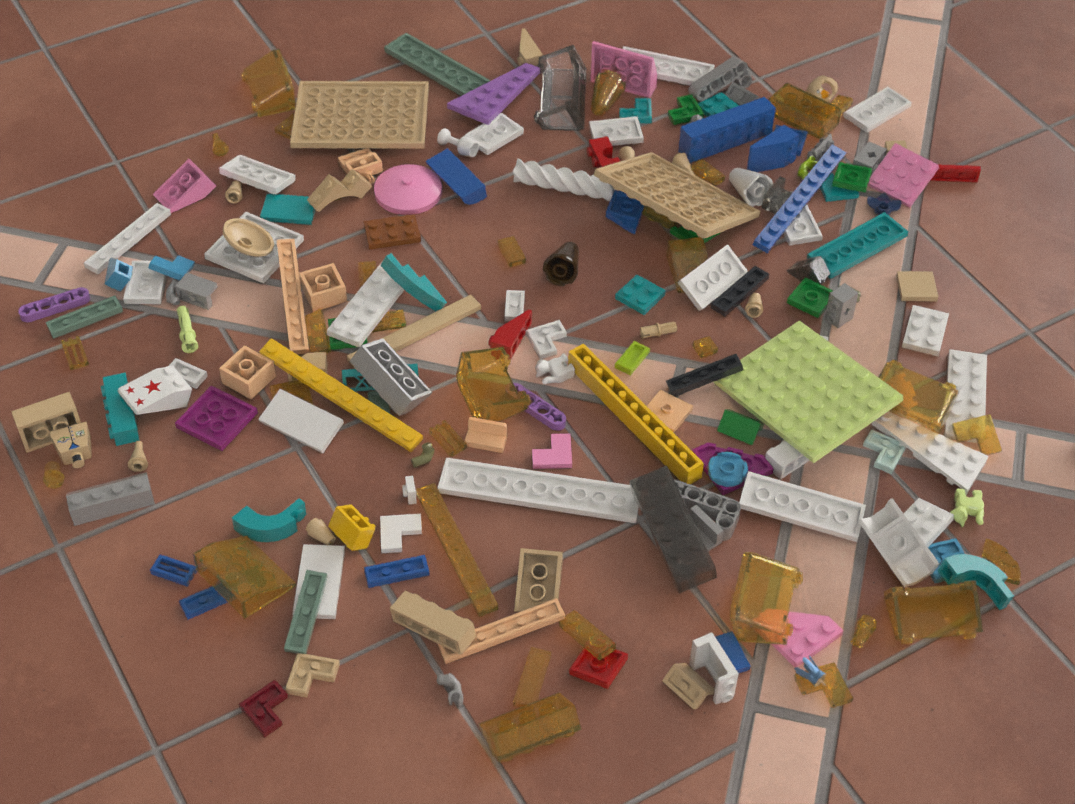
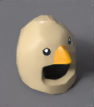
M818 76L808 85L804 94L805 102L809 106L816 108L825 106L837 93V82L826 76ZM823 83L831 86V95L821 87Z

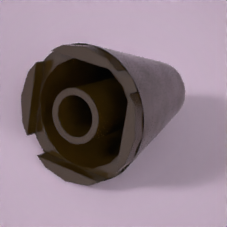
M565 242L546 258L543 264V273L545 272L548 281L558 286L572 284L578 275L579 264L578 246L573 242Z

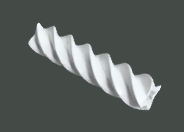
M519 158L513 169L514 182L521 181L526 185H538L546 189L554 188L561 192L570 191L576 195L587 194L591 198H604L607 201L611 200L615 190L612 185L601 182L594 174L589 176V174L581 170L573 173L566 167L556 169L551 164L540 166L535 161L524 163Z

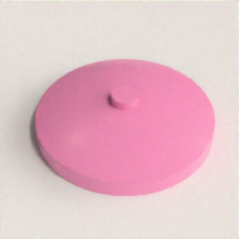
M412 164L399 165L380 174L374 184V195L377 203L391 213L400 215L419 214L433 208L439 202L442 196V183L439 176L429 168Z

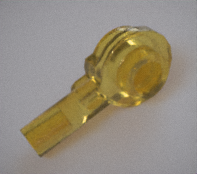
M217 133L212 134L214 141L213 154L217 156L226 155L229 152L228 145L223 140H220Z

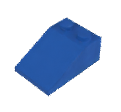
M783 125L751 145L747 170L761 172L783 168L793 163L796 159L799 134Z

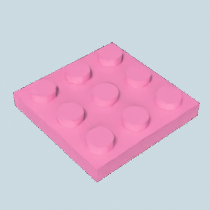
M895 143L871 175L868 186L881 193H885L894 200H901L902 204L910 208L939 169V165Z

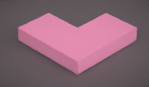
M570 433L551 434V449H532L533 469L572 468Z

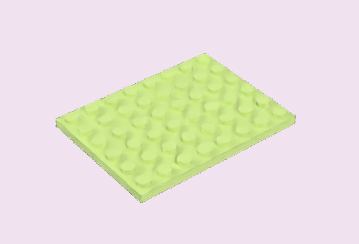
M801 321L796 322L742 358L740 361L743 365V371L714 381L715 385L813 463L903 401L901 393Z

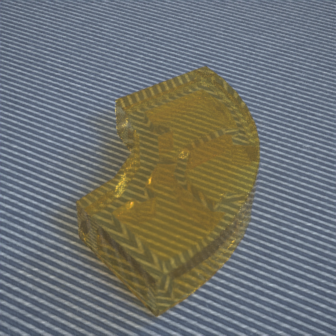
M986 538L981 558L990 561L1000 568L1008 577L1005 582L1019 586L1021 571L1018 562L1013 559L1005 547Z

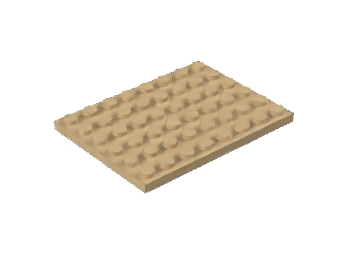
M300 81L290 146L291 148L424 149L429 81Z
M653 152L597 168L594 172V176L599 178L601 182L612 185L615 190L622 191L628 197L637 199L642 205L653 208L656 213L667 216L670 221L678 222L683 225V228L694 231L701 238L710 237L756 219L761 212Z

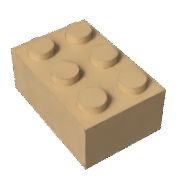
M70 392L11 411L26 453L53 444L49 432L81 423Z

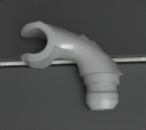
M174 278L167 288L166 300L168 303L178 305L180 298L176 295L175 286L179 280Z
M451 673L446 675L439 674L437 676V683L453 690L448 695L449 705H452L454 701H458V705L462 706L464 697L460 682Z

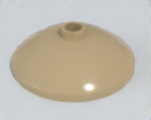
M234 218L226 221L223 226V235L228 244L242 254L262 257L269 255L274 248V241L271 235L263 227L252 221Z

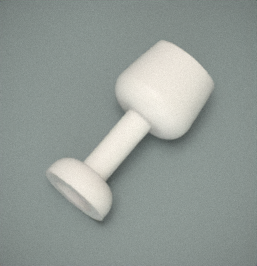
M446 128L442 129L438 134L437 141L439 144L445 145L448 142L454 144L461 155L474 157L479 150V143L469 136H463L459 140L452 137L450 131Z

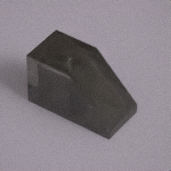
M821 256L797 261L787 270L790 275L800 281L808 278L820 285L831 274Z

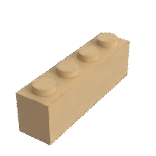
M406 590L390 607L394 622L460 655L476 638L474 624L469 619H463L455 615L451 610H445L436 603L428 602L419 595L412 594Z

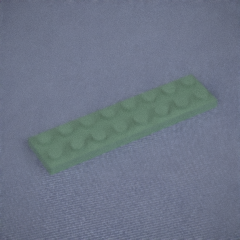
M408 33L401 35L384 47V51L460 96L491 81Z

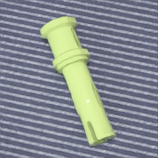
M179 306L177 314L181 328L179 334L182 341L181 348L185 353H193L198 349V342L195 340L196 332L191 326L189 309L186 306Z

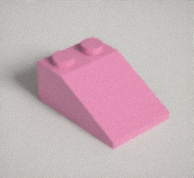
M188 159L153 195L164 207L170 209V212L173 213L205 198L216 185L200 168Z

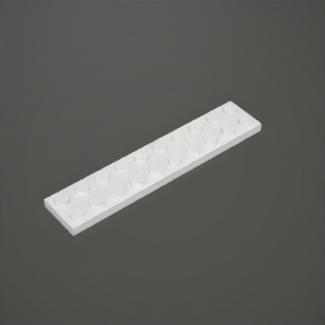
M447 457L438 485V493L630 523H636L642 487Z

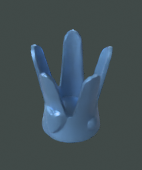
M810 655L811 662L803 657L804 668L809 673L799 667L794 668L795 673L809 680L814 687H817L820 683L826 685L823 682L826 673L817 667Z

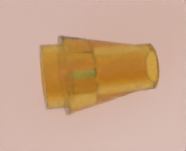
M862 615L861 618H858L851 643L858 648H862L876 631L877 621L869 615Z

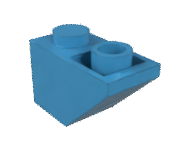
M110 258L104 284L121 292L131 279L133 266L118 259Z

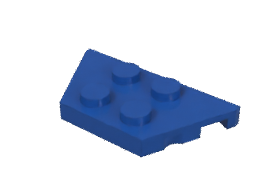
M614 190L606 211V218L630 233L635 234L646 206L642 205L637 199L628 197L626 193Z

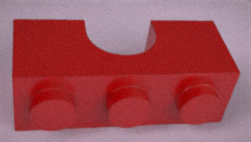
M608 136L589 140V146L586 148L588 157H591L593 167L597 169L620 162L619 157L612 158L613 146Z

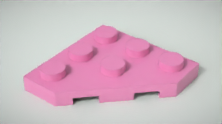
M769 609L752 621V626L795 668L804 663L803 657L810 659L809 655L813 657L842 636L844 631L829 616Z

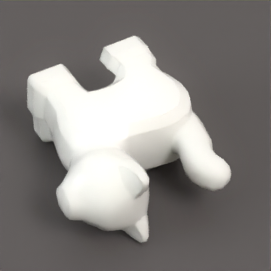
M565 353L561 357L553 358L550 361L540 359L535 366L537 378L548 372L551 374V376L545 377L542 380L544 385L548 383H562L567 379L574 378L575 368L572 364L567 366L566 361H568Z

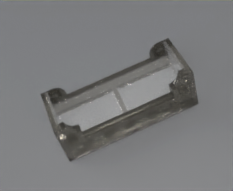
M570 45L539 57L537 67L540 68V74H543L541 113L537 110L534 115L536 124H539L542 130L580 131L585 129L587 68L574 45Z

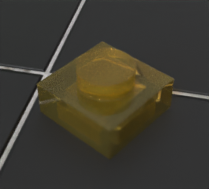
M710 336L693 341L692 346L700 358L718 352V347Z

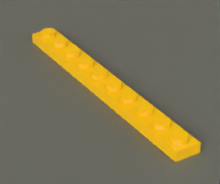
M271 338L259 351L261 355L272 360L276 366L409 452H412L422 441V434Z

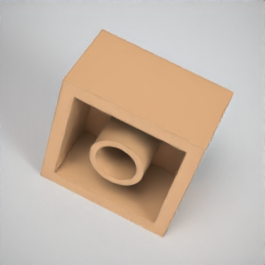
M334 263L299 273L302 291L313 312L347 302L346 286Z
M245 345L219 368L222 384L249 399L254 398L276 377L274 362Z

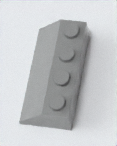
M384 339L361 345L350 360L355 369L367 380L368 384L373 386L380 397L399 416L412 411L433 393Z
M147 472L66 494L74 526L155 504Z

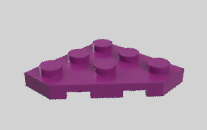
M709 442L692 449V452L704 463L703 470L709 478L708 463L713 456L715 457L721 452H732L740 455L741 459L744 462L746 461L749 472L763 476L773 474L774 468L761 454L755 453V455L743 453V450L731 447L724 449L716 447V444ZM746 479L734 487H724L716 484L714 481L712 482L721 494L725 495L743 487Z

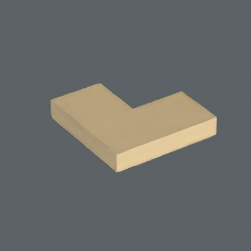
M297 653L285 691L290 695L307 697L313 679L329 682L335 681L340 661Z

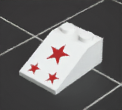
M173 366L152 370L118 388L117 392L134 413L139 415L187 407L192 388Z

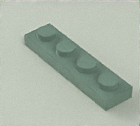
M112 296L45 323L54 339L123 312V309L116 296Z
M306 570L284 646L285 652L307 654L328 579L327 573Z

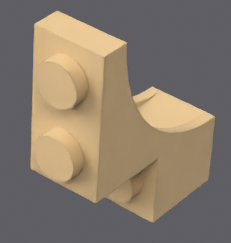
M353 169L350 170L341 182L328 174L307 201L315 210L320 212L326 205L341 197L356 196L362 199L372 185Z

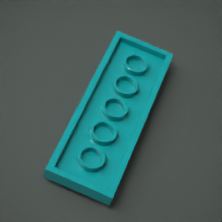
M884 212L808 253L807 260L828 278L832 279L906 238L909 231Z

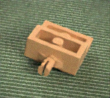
M369 148L338 157V163L346 174L353 169L366 178L370 184L375 182L373 175L383 172L381 159L375 152L372 153Z

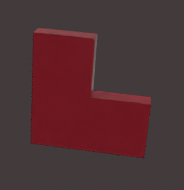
M273 680L238 705L240 710L265 738L283 726L282 721L272 709L286 700L288 694L276 680Z

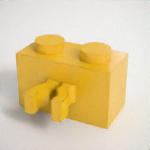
M351 504L337 506L328 527L344 542L347 548L351 551L368 548L376 525L370 524L368 522L369 518L363 517Z

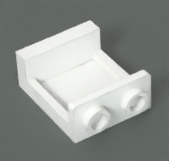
M713 633L693 640L690 666L693 670L703 666L707 668L716 683L713 698L715 704L730 701L735 695L739 673Z

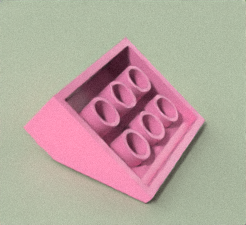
M593 41L590 82L650 98L657 85V71L654 58Z

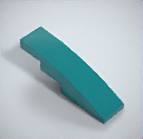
M392 253L384 258L380 266L406 292L434 311L444 308L447 301L425 275L418 277L409 264L402 266Z

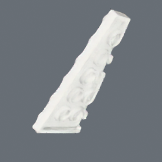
M889 411L872 422V425L886 436L894 437L899 441L901 447L904 446L911 450L915 458L935 473H941L947 477L946 481L951 485L955 483L961 489H964L966 495L989 457Z

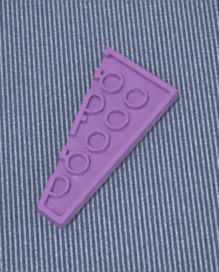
M525 63L447 103V108L489 125L540 74V68Z

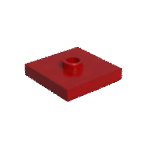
M589 640L570 667L569 675L608 689L628 660V653Z

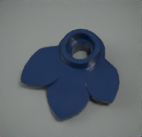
M883 193L877 198L868 196L867 204L874 209L877 215L884 212L890 215L891 212L900 209L901 200L890 201L889 197Z

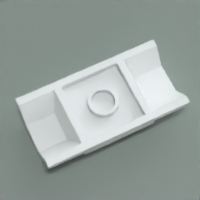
M893 498L888 500L885 507L873 516L858 521L904 587L916 585L931 575L938 567L939 562Z

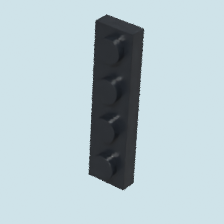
M754 266L711 303V309L725 317L769 279V273Z
M736 353L666 380L671 395L676 397L736 374L744 369Z

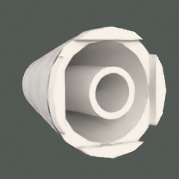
M735 168L731 171L729 180L748 205L752 207L756 205L761 206L771 197L772 192L770 191L771 186L773 187V182L767 175L742 168Z

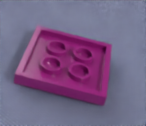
M210 386L175 422V426L177 429L223 451L258 414V410L256 407Z

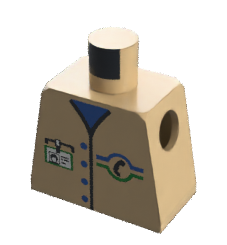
M87 422L49 432L54 448L64 465L72 464L74 468H81L85 464L84 460L92 457L91 435Z

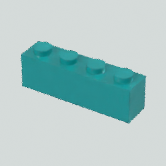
M126 372L103 377L104 385L100 387L102 396H106V399H103L105 411L109 410V413L105 415L108 425L111 424V427L108 428L110 439L115 440L116 446L140 441L135 413L117 392L118 388L128 384Z

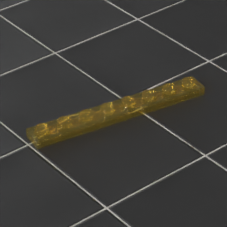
M435 483L417 488L416 495L478 616L481 617L497 611L498 603Z

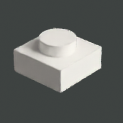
M413 476L405 477L406 485H402L403 497H408L409 505L417 504Z

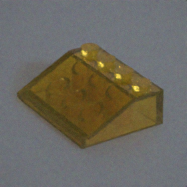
M247 536L209 543L193 553L196 571L244 619L296 587V583Z

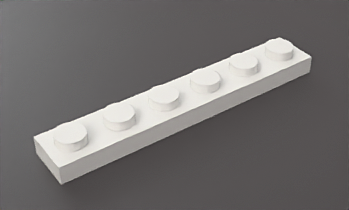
M156 203L84 262L85 268L100 274L108 267L110 258L118 259L171 215L170 209Z

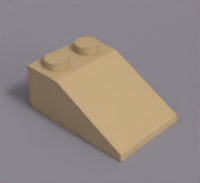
M521 548L514 612H521L550 600L559 599L563 552Z

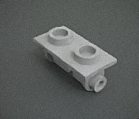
M831 133L826 138L824 137L819 140L814 146L815 148H812L807 153V159L810 156H814L818 162L830 146L834 145Z

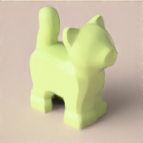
M956 489L954 493L955 509L951 510L950 513L954 514V520L961 527L964 526L968 515L976 516L978 525L984 523L982 519L984 516V502L981 490H973V497H966L964 489Z

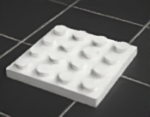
M245 212L240 219H246L260 225L271 235L274 241L272 252L262 257L242 254L231 247L224 235H222L204 254L205 259L265 283L279 268L277 240L295 239V247L297 248L304 241V236Z

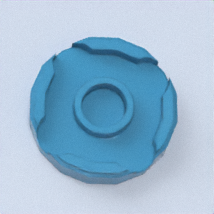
M718 453L708 463V475L718 485L734 487L746 479L748 473L747 463L736 453Z

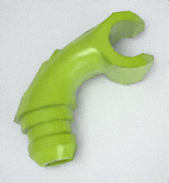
M810 156L800 165L798 176L802 180L808 175V170H812L817 164L814 156Z

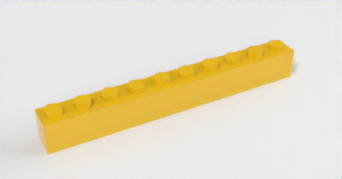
M584 343L568 351V365H573L575 374L680 481L691 485L702 478L704 463Z

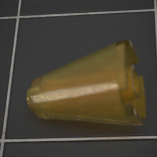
M605 70L602 73L598 72L595 77L591 111L597 116L605 115L625 91L626 82H623L621 80L622 76L614 71Z

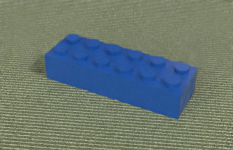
M762 97L683 125L680 129L678 152L686 153L689 163L767 136L772 133L776 108L766 97Z

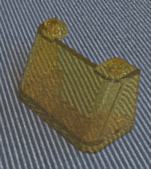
M280 49L268 52L243 69L241 78L243 82H246L247 85L249 84L254 99L251 102L252 109L257 112L258 117L296 109L292 80Z
M504 347L466 351L460 354L456 380L469 411L474 418L501 422L526 410L530 405V396L525 391L517 392L507 369L511 360Z
M896 360L887 361L878 378L903 395V401L889 411L916 422L923 427L926 426L935 433L941 434L958 397L959 391L956 390L957 386L949 382L943 384L902 367V363Z
M744 552L730 610V620L737 641L787 645L789 636L793 634V624L789 623L788 619L793 590L803 583V572H800L798 567L754 552Z
M965 581L964 585L954 583L945 586L906 587L904 589L902 586L891 587L883 592L895 639L900 641L901 644L914 643L913 639L962 635L964 639L977 638L976 634L983 632L976 581Z

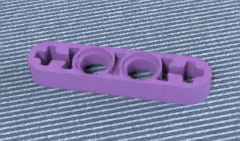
M84 287L66 291L21 306L18 310L19 316L23 322H32L85 305L90 301V294L88 289ZM62 300H68V302L64 304L59 303ZM44 306H50L48 309H41Z
M510 383L506 386V398L552 430L560 431L565 428L566 416L564 413L518 383ZM530 399L533 403L526 404L524 401ZM546 409L548 412L541 414L538 410Z

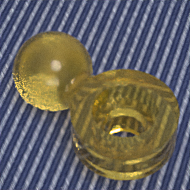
M55 461L47 462L44 466L43 483L52 489L61 487L65 476L60 472V465Z

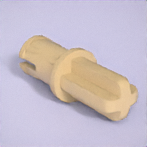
M676 322L655 323L652 326L640 327L642 339L652 336L661 337V334L677 331Z

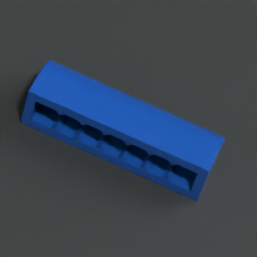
M448 148L426 160V164L464 203L469 205L476 204L487 197L485 185Z

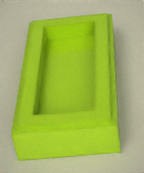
M633 341L615 363V368L631 376L650 353V348Z

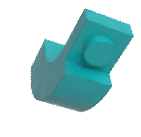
M298 498L284 511L272 516L260 515L250 507L245 506L232 517L234 530L243 537L257 542H275L285 539L298 531L296 523L303 520L305 515H307L305 502Z
M969 554L953 555L945 558L937 570L949 587L962 582L979 586L988 594L999 610L1006 608L1014 597L1004 583L1008 578L1007 575L996 565L981 557Z

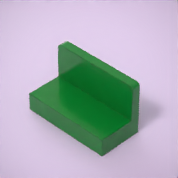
M725 409L717 431L753 445L758 431H762L764 423L733 410Z

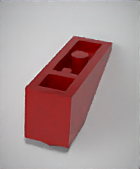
M528 309L499 327L495 334L490 336L488 342L490 354L508 360L512 359L526 334V330L532 324V310Z

